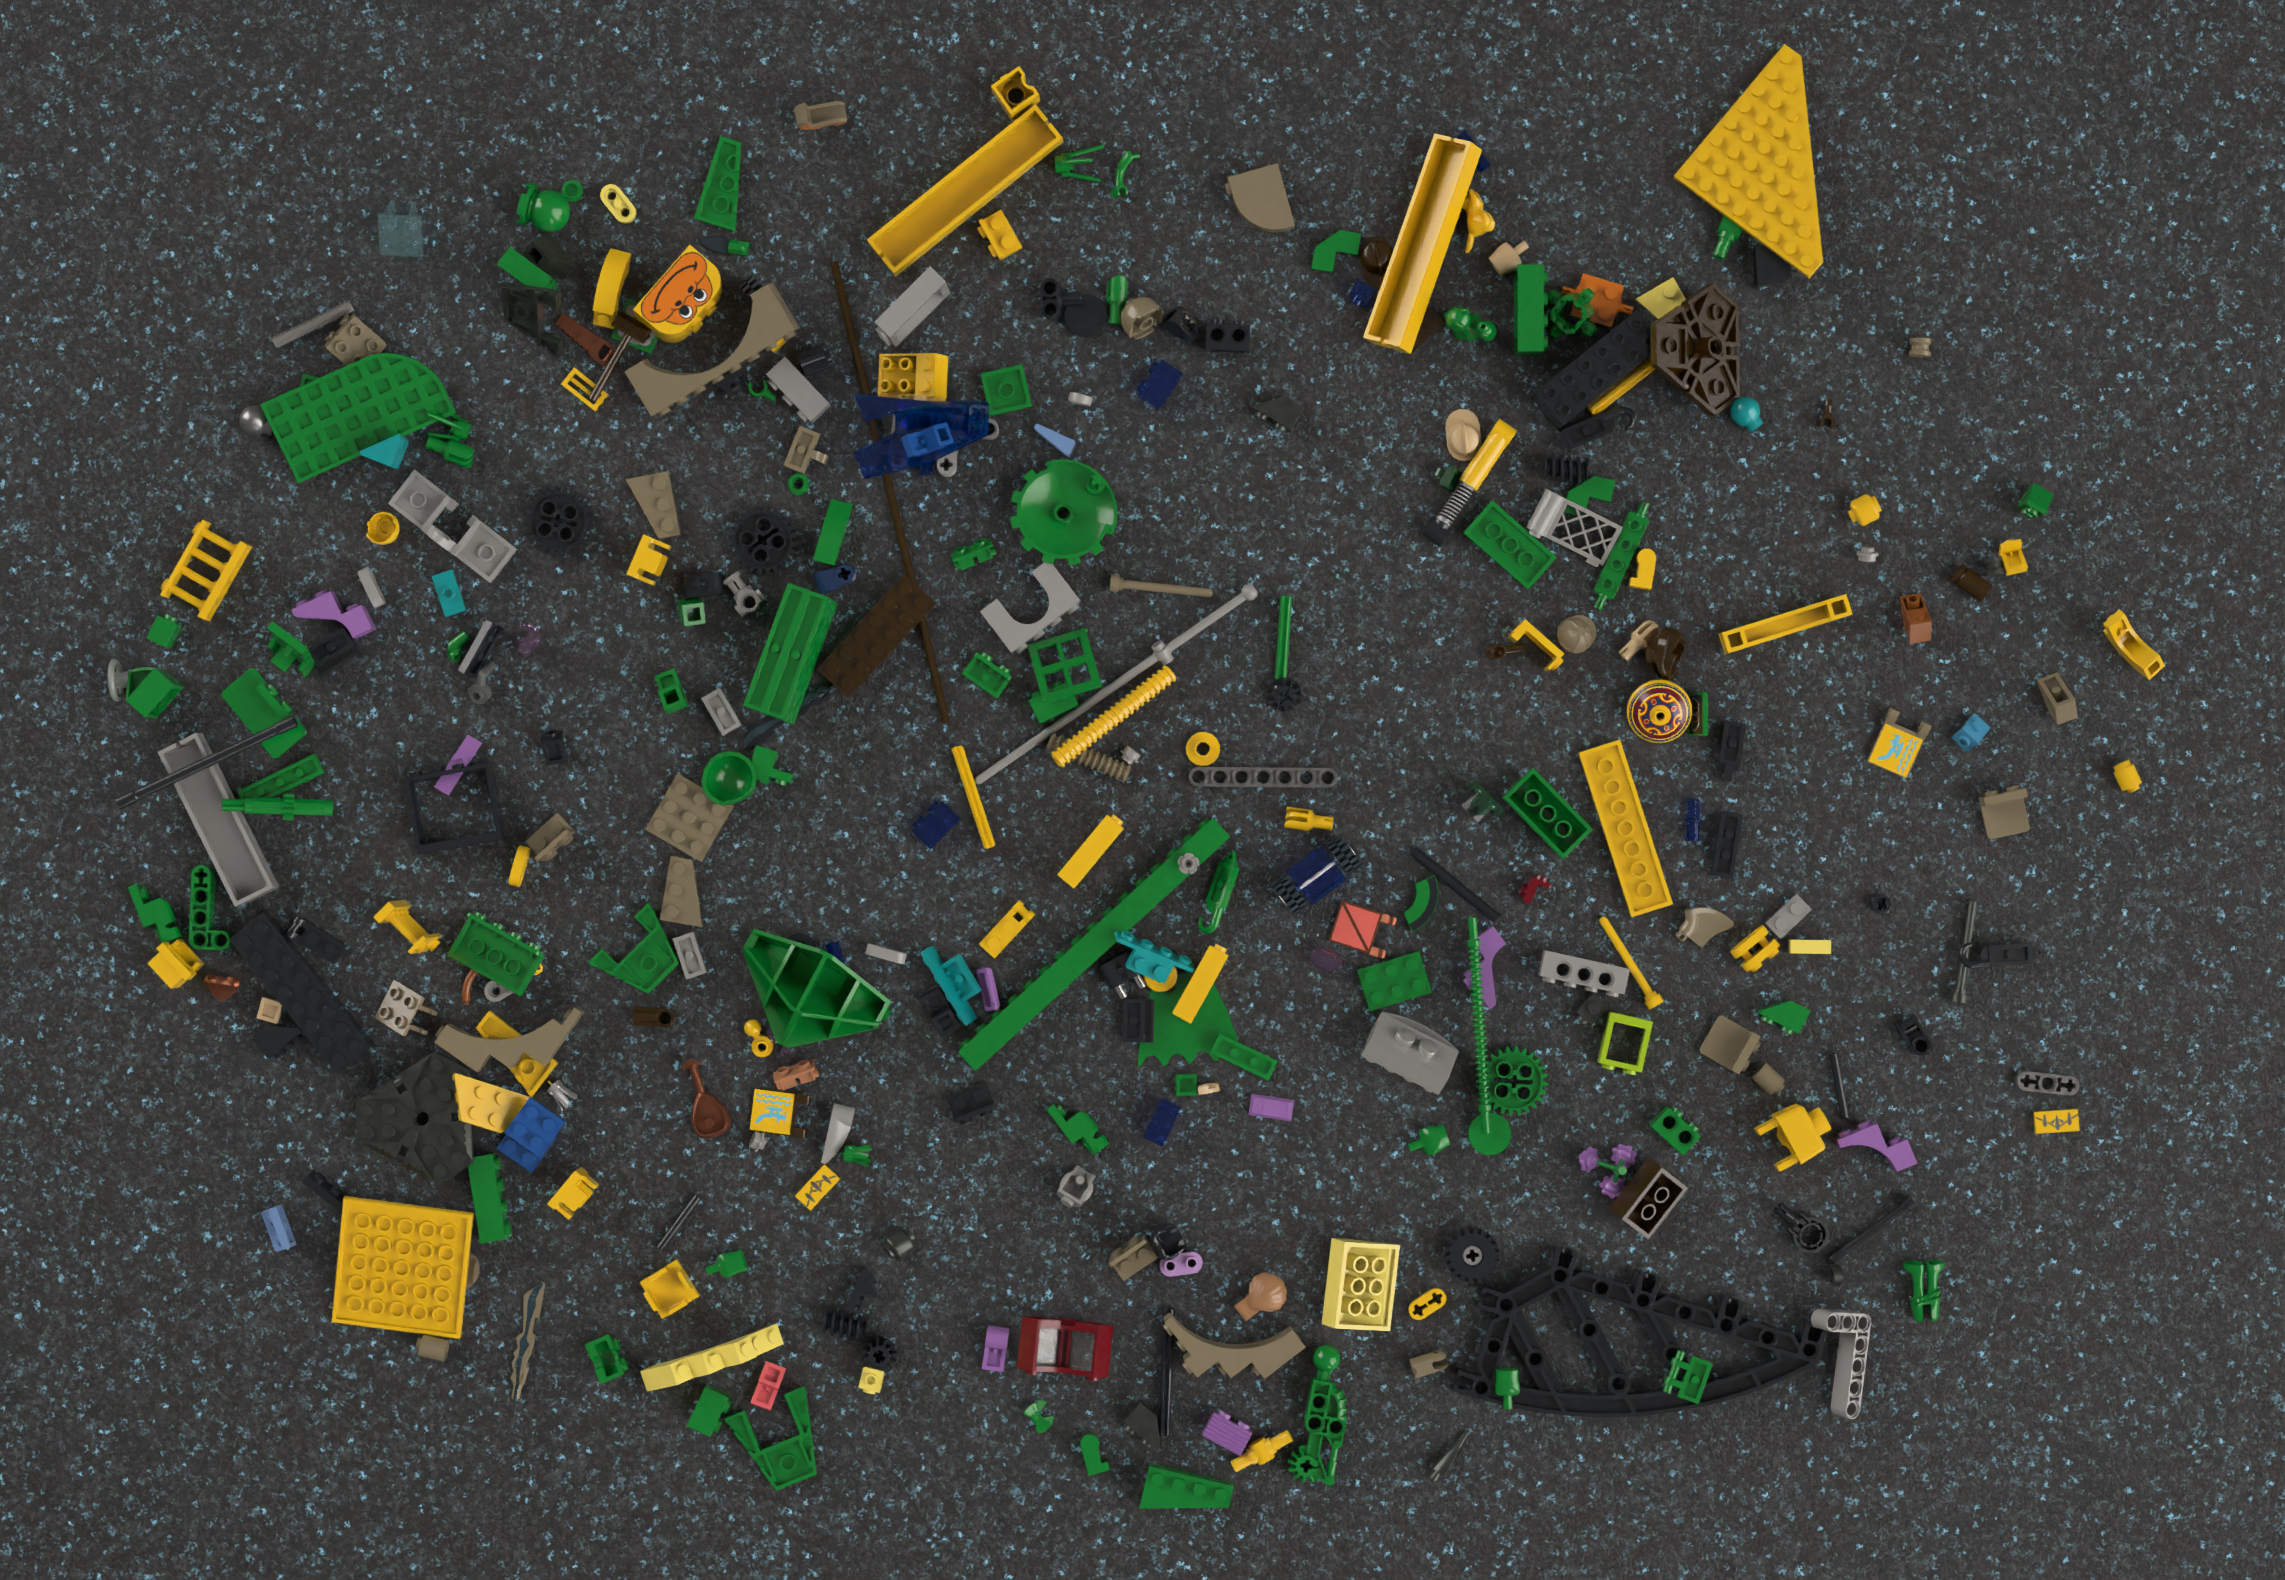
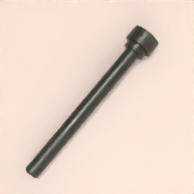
M1976 900L1968 901L1962 946L1972 942L1977 908ZM1971 947L1965 952L1967 959H1969ZM1961 962L1959 963L1956 989H1953V993L1950 995V1002L1967 1004L1968 995H1966L1965 983L1968 968Z

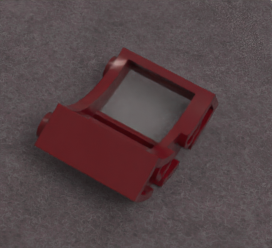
M1022 1316L1017 1368L1025 1370V1374L1038 1375V1372H1057L1086 1376V1380L1099 1381V1378L1108 1377L1114 1326L1092 1321H1076L1077 1319L1068 1318L1055 1319L1042 1316Z

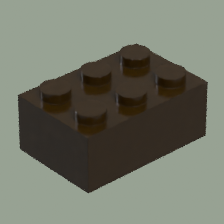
M1648 1157L1609 1209L1649 1240L1688 1188Z

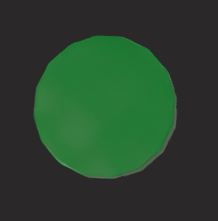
M1489 1112L1490 1133L1483 1134L1481 1114H1479L1472 1120L1468 1128L1470 1144L1477 1152L1484 1155H1495L1502 1152L1508 1146L1511 1139V1129L1508 1122L1501 1115Z

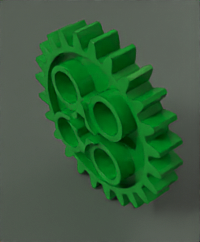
M1506 1046L1504 1053L1497 1049L1498 1056L1490 1053L1492 1060L1486 1064L1489 1067L1486 1072L1489 1073L1487 1085L1490 1088L1487 1090L1490 1091L1488 1097L1491 1098L1488 1102H1494L1492 1109L1495 1110L1500 1107L1501 1114L1507 1109L1509 1116H1512L1514 1110H1516L1519 1116H1521V1109L1529 1113L1528 1106L1530 1105L1536 1109L1535 1101H1543L1539 1096L1540 1093L1547 1094L1542 1089V1086L1549 1085V1083L1543 1081V1078H1546L1548 1074L1541 1072L1546 1066H1538L1541 1059L1536 1058L1533 1060L1534 1052L1526 1055L1527 1048H1523L1519 1052L1518 1046H1515L1513 1051L1510 1050L1509 1046ZM1502 1063H1506L1509 1066V1071L1505 1075L1498 1073V1066ZM1523 1065H1528L1531 1070L1530 1074L1526 1077H1522L1519 1073ZM1515 1075V1078L1518 1080H1532V1084L1515 1083L1512 1086L1509 1082L1494 1081V1078L1512 1079V1076ZM1499 1085L1507 1087V1093L1504 1096L1496 1094V1088ZM1521 1087H1527L1529 1090L1528 1096L1525 1098L1518 1097L1517 1092Z

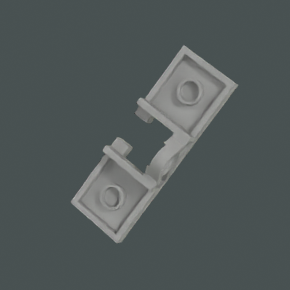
M415 469L388 503L418 526L432 540L463 561L489 583L494 581L518 550L474 515L466 523L470 526V529L459 543H456L438 529L433 523L446 507L453 512L459 503Z

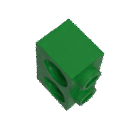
M1666 1106L1649 1125L1684 1156L1701 1137L1697 1133L1699 1129L1692 1122L1686 1123L1681 1119L1683 1114L1675 1107L1670 1109ZM1672 1116L1674 1120L1673 1125L1669 1128L1664 1127V1118ZM1682 1131L1689 1132L1690 1137L1686 1142L1679 1140V1135Z

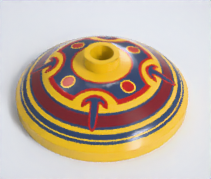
M1652 680L1642 684L1632 693L1627 704V718L1630 727L1640 738L1653 743H1665L1678 738L1687 729L1692 717V705L1689 696L1682 687L1668 680ZM1660 712L1664 713L1663 718H1657L1656 715Z

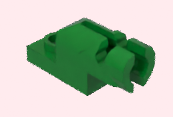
M135 884L128 887L143 928L155 925L153 929L161 943L171 942L182 937L179 927H171L172 923L176 922V918L166 898H158L148 902L149 893L145 886L142 887V884Z
M1053 1103L1047 1108L1049 1114L1072 1144L1080 1139V1143L1092 1155H1095L1109 1144L1103 1134L1099 1137H1094V1133L1099 1128L1088 1113L1080 1110L1066 1120L1065 1116H1067V1113L1061 1105L1056 1106Z

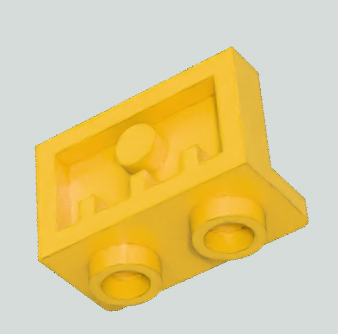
M1002 210L985 219L978 220L980 226L977 229L983 239L988 238L991 244L988 246V249L993 257L998 256L1001 261L1022 249Z

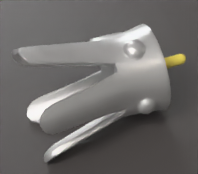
M557 1080L554 1084L548 1081L551 1087L547 1092L554 1097L561 1111L563 1109L560 1103L565 1108H568L569 1103L568 1098L563 1093L573 1099H577V1094L566 1088L560 1080Z

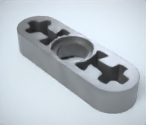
M2021 1071L2015 1077L2016 1086L2024 1091L2071 1096L2076 1094L2080 1087L2079 1081L2069 1075ZM2027 1075L2028 1079L2036 1080V1084L2027 1083L2026 1087H2024L2020 1080ZM2045 1077H2050L2053 1081L2050 1089H2044L2041 1085ZM2069 1079L2070 1083L2074 1084V1087L2070 1088L2069 1091L2065 1087L2058 1086V1082L2068 1083Z

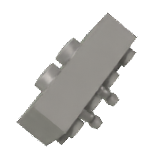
M1381 1012L1371 1029L1361 1056L1365 1057L1368 1062L1383 1066L1390 1073H1396L1404 1077L1408 1082H1414L1422 1086L1427 1092H1434L1439 1095L1450 1077L1459 1051L1430 1028L1400 1015Z

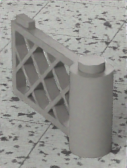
M1548 489L1545 490L1527 525V528L1530 529L1529 534L1539 539L1541 535L1587 557L1585 562L1595 567H1598L1599 564L1604 565L1623 528ZM1567 504L1575 508L1577 517L1565 519L1563 512ZM1579 510L1586 514L1580 515ZM1587 516L1594 517L1596 526L1585 530L1581 518ZM1579 519L1582 531L1570 535L1567 523ZM1598 520L1604 522V524L1599 525ZM1564 524L1568 536L1562 538L1553 536L1555 528ZM1610 525L1616 528L1612 537L1603 538L1602 527ZM1598 529L1601 541L1589 544L1586 533ZM1583 534L1586 546L1575 547L1572 537ZM1569 539L1570 544L1563 540ZM1603 544L1604 553L1601 559L1593 556L1591 547Z

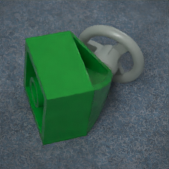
M112 659L108 665V687L112 699L119 702L123 697L124 688H127L126 701L145 718L156 719L185 687L165 669L140 667L130 671H123L117 659Z

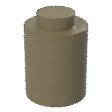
M1766 1062L1762 1063L1751 1076L1769 1095L1773 1093L1777 1095L1785 1087L1783 1084L1785 1079Z
M423 1335L422 1338H418L415 1351H418V1356L444 1362L447 1357L450 1341Z

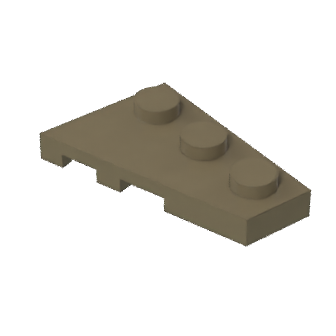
M669 472L626 479L658 538L664 539L680 536Z
M670 857L660 920L703 927L692 859Z

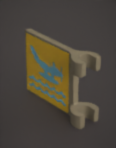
M1889 708L1867 762L1907 779L1932 726L1921 721L1917 733L1895 724L1900 712Z

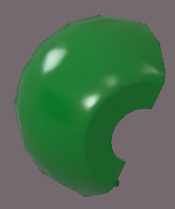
M728 751L719 753L710 759L704 768L701 782L703 791L710 800L718 805L727 806L749 797L755 791L757 776L755 767L749 758L741 753Z

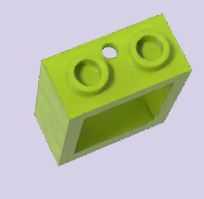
M1608 1011L1597 1062L1602 1063V1068L1609 1070L1619 1067L1623 1068V1073L1636 1075V1071L1642 1073L1653 1022ZM1614 1022L1644 1029L1636 1065L1606 1059Z

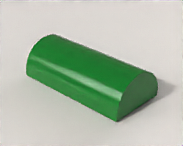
M1534 768L1525 773L1502 796V799L1562 860L1593 831L1587 822Z

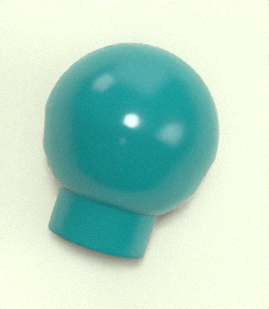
M1740 397L1732 403L1730 416L1737 425L1745 426L1748 432H1752L1763 424L1759 417V405L1753 398Z

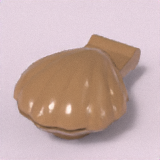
M1261 1273L1254 1276L1252 1282H1250L1249 1295L1234 1305V1307L1245 1321L1249 1320L1260 1310L1267 1312L1277 1311L1286 1302L1287 1289L1283 1280L1275 1274Z

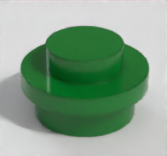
M569 180L563 184L561 193L567 201L576 202L583 195V187L579 182Z

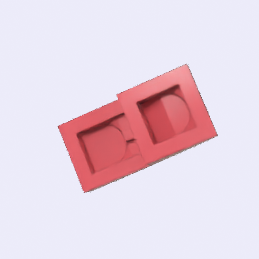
M766 1361L750 1404L771 1411L786 1368Z

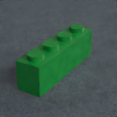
M496 1152L474 1156V1163L468 1166L480 1244L506 1240L509 1238V1234L512 1233L511 1223L506 1219L508 1203L506 1199L503 1200L502 1191H505V1184L503 1178H500L499 1175L501 1160L500 1157H496Z

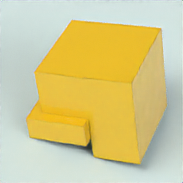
M177 939L171 945L169 942L161 943L156 948L159 953L148 962V965L170 989L178 988L187 980H191L204 965L202 960L182 939Z

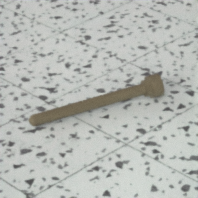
M1111 574L1109 591L1118 592V590L1125 588L1211 597L1213 595L1212 589L1124 580L1123 577Z

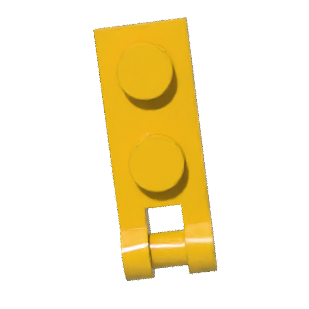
M1021 900L1012 907L979 943L994 959L1035 916L1032 910L1028 911L1023 906L1024 903ZM1017 912L1023 917L1020 922L1013 917Z

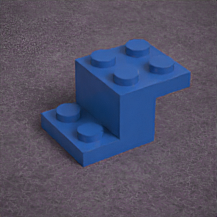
M529 1097L504 1132L506 1135L497 1146V1149L532 1173L557 1139L556 1135L566 1121L534 1098Z

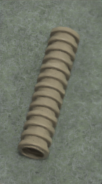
M1053 733L1047 744V751L1052 750L1056 752V748H1061L1063 743H1067L1068 738L1063 739V736L1060 735L1058 737L1056 733ZM1086 747L1085 751H1080V755H1075L1076 758L1074 760L1072 759L1073 762L1075 760L1078 761V764L1083 763L1085 767L1090 766L1092 770L1095 768L1097 772L1102 771L1104 775L1107 773L1109 777L1114 776L1115 780L1121 779L1123 783L1127 780L1131 770L1130 764L1128 766L1124 765L1125 762L1120 763L1118 759L1112 760L1113 757L1110 756L1108 758L1106 754L1101 755L1099 751L1097 753L1093 752L1094 749L1091 748L1089 750L1087 749L1088 747Z

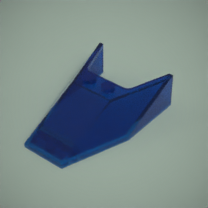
M854 394V399L864 421L895 415V431L892 434L854 452V457L864 479L927 465L988 436V402L917 395ZM947 422L954 443L925 455L908 458L901 437Z

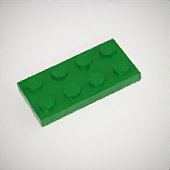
M1491 501L1463 532L1465 536L1527 590L1557 558L1494 501Z

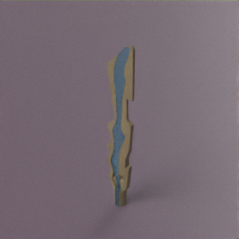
M544 1282L524 1294L523 1333L516 1337L518 1348L513 1353L515 1358L511 1363L513 1367V1373L510 1377L513 1383L511 1398L520 1399L521 1389L525 1384L529 1371L527 1363L532 1354L536 1335L533 1333L535 1318H540L545 1290Z

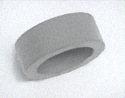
M1070 392L1068 401L1091 407L1093 398Z

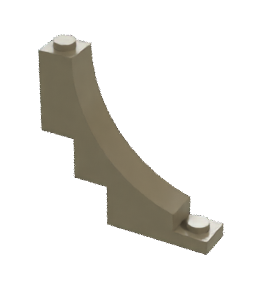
M574 1007L573 1010L569 1008L563 1017L564 1023L557 1018H553L533 1032L505 1039L480 1037L465 1032L452 1024L442 1025L435 1035L437 1039L434 1043L476 1072L483 1069L491 1056L510 1069L515 1068L524 1053L546 1066L550 1063L585 1011L579 1007Z

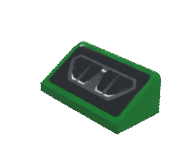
M1707 692L1690 693L1688 696L1692 705V717L1688 726L1689 736H1707L1708 694Z

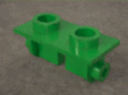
M981 538L976 540L973 545L956 548L950 555L956 570L961 569L962 571L975 565L974 557L977 556L979 563L992 559L996 555V551L990 538Z

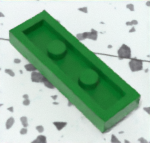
M1220 1033L1210 1053L1268 1081L1278 1062Z

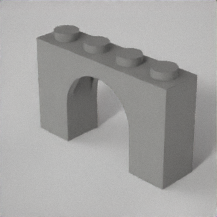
M1044 562L1032 571V574L1047 592L1049 598L1048 611L1038 622L1032 624L1017 622L1009 615L998 599L980 611L1011 653L1016 651L1019 654L1028 647L1026 644L1032 638L1036 641L1045 634L1043 631L1049 625L1053 628L1062 621L1060 618L1066 612L1070 615L1079 608L1078 603L1081 602L1053 564Z

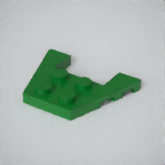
M647 903L634 917L650 933L619 964L604 949H601L588 963L649 994L680 962L651 904Z

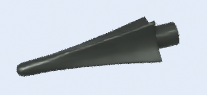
M1467 1430L1431 1466L1434 1471L1429 1477L1437 1482L1441 1475L1443 1477L1446 1476L1457 1452L1469 1435Z

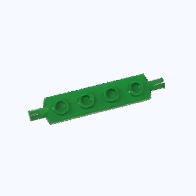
M1641 501L1637 513L1629 512L1594 588V592L1599 595L1593 606L1594 608L1602 611L1607 599L1614 600L1650 522L1645 517L1650 504H1645L1644 501Z

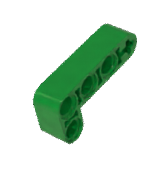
M198 865L191 873L189 943L195 949L224 950L233 946L229 939L234 935L228 930H214L216 873L210 865ZM200 872L207 873V877L200 876ZM199 884H207V886L199 887ZM202 890L207 894V899L204 902L200 901L198 896ZM200 912L206 915V921L203 924L198 921V914ZM200 933L205 936V943L203 945L197 942V936ZM221 934L227 938V943L224 946L220 945L218 941Z

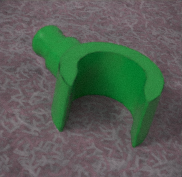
M764 379V390L761 393H755L751 381L749 382L748 389L754 397H765L771 400V402H774L777 398L768 390V384Z

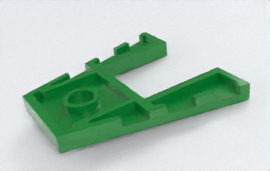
M805 1385L784 1394L800 1433L796 1436L761 1449L745 1410L724 1418L725 1422L734 1431L738 1440L748 1450L752 1459L756 1461L776 1491L817 1475Z

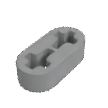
M366 567L359 570V578L372 605L377 608L385 604L383 594L370 568Z
M870 943L867 944L865 951L867 955L899 964H905L907 957L906 953Z

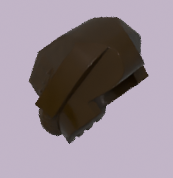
M1666 627L1660 630L1645 651L1647 664L1663 680H1674L1678 674L1677 664L1681 660L1687 642L1682 640V634L1676 628Z

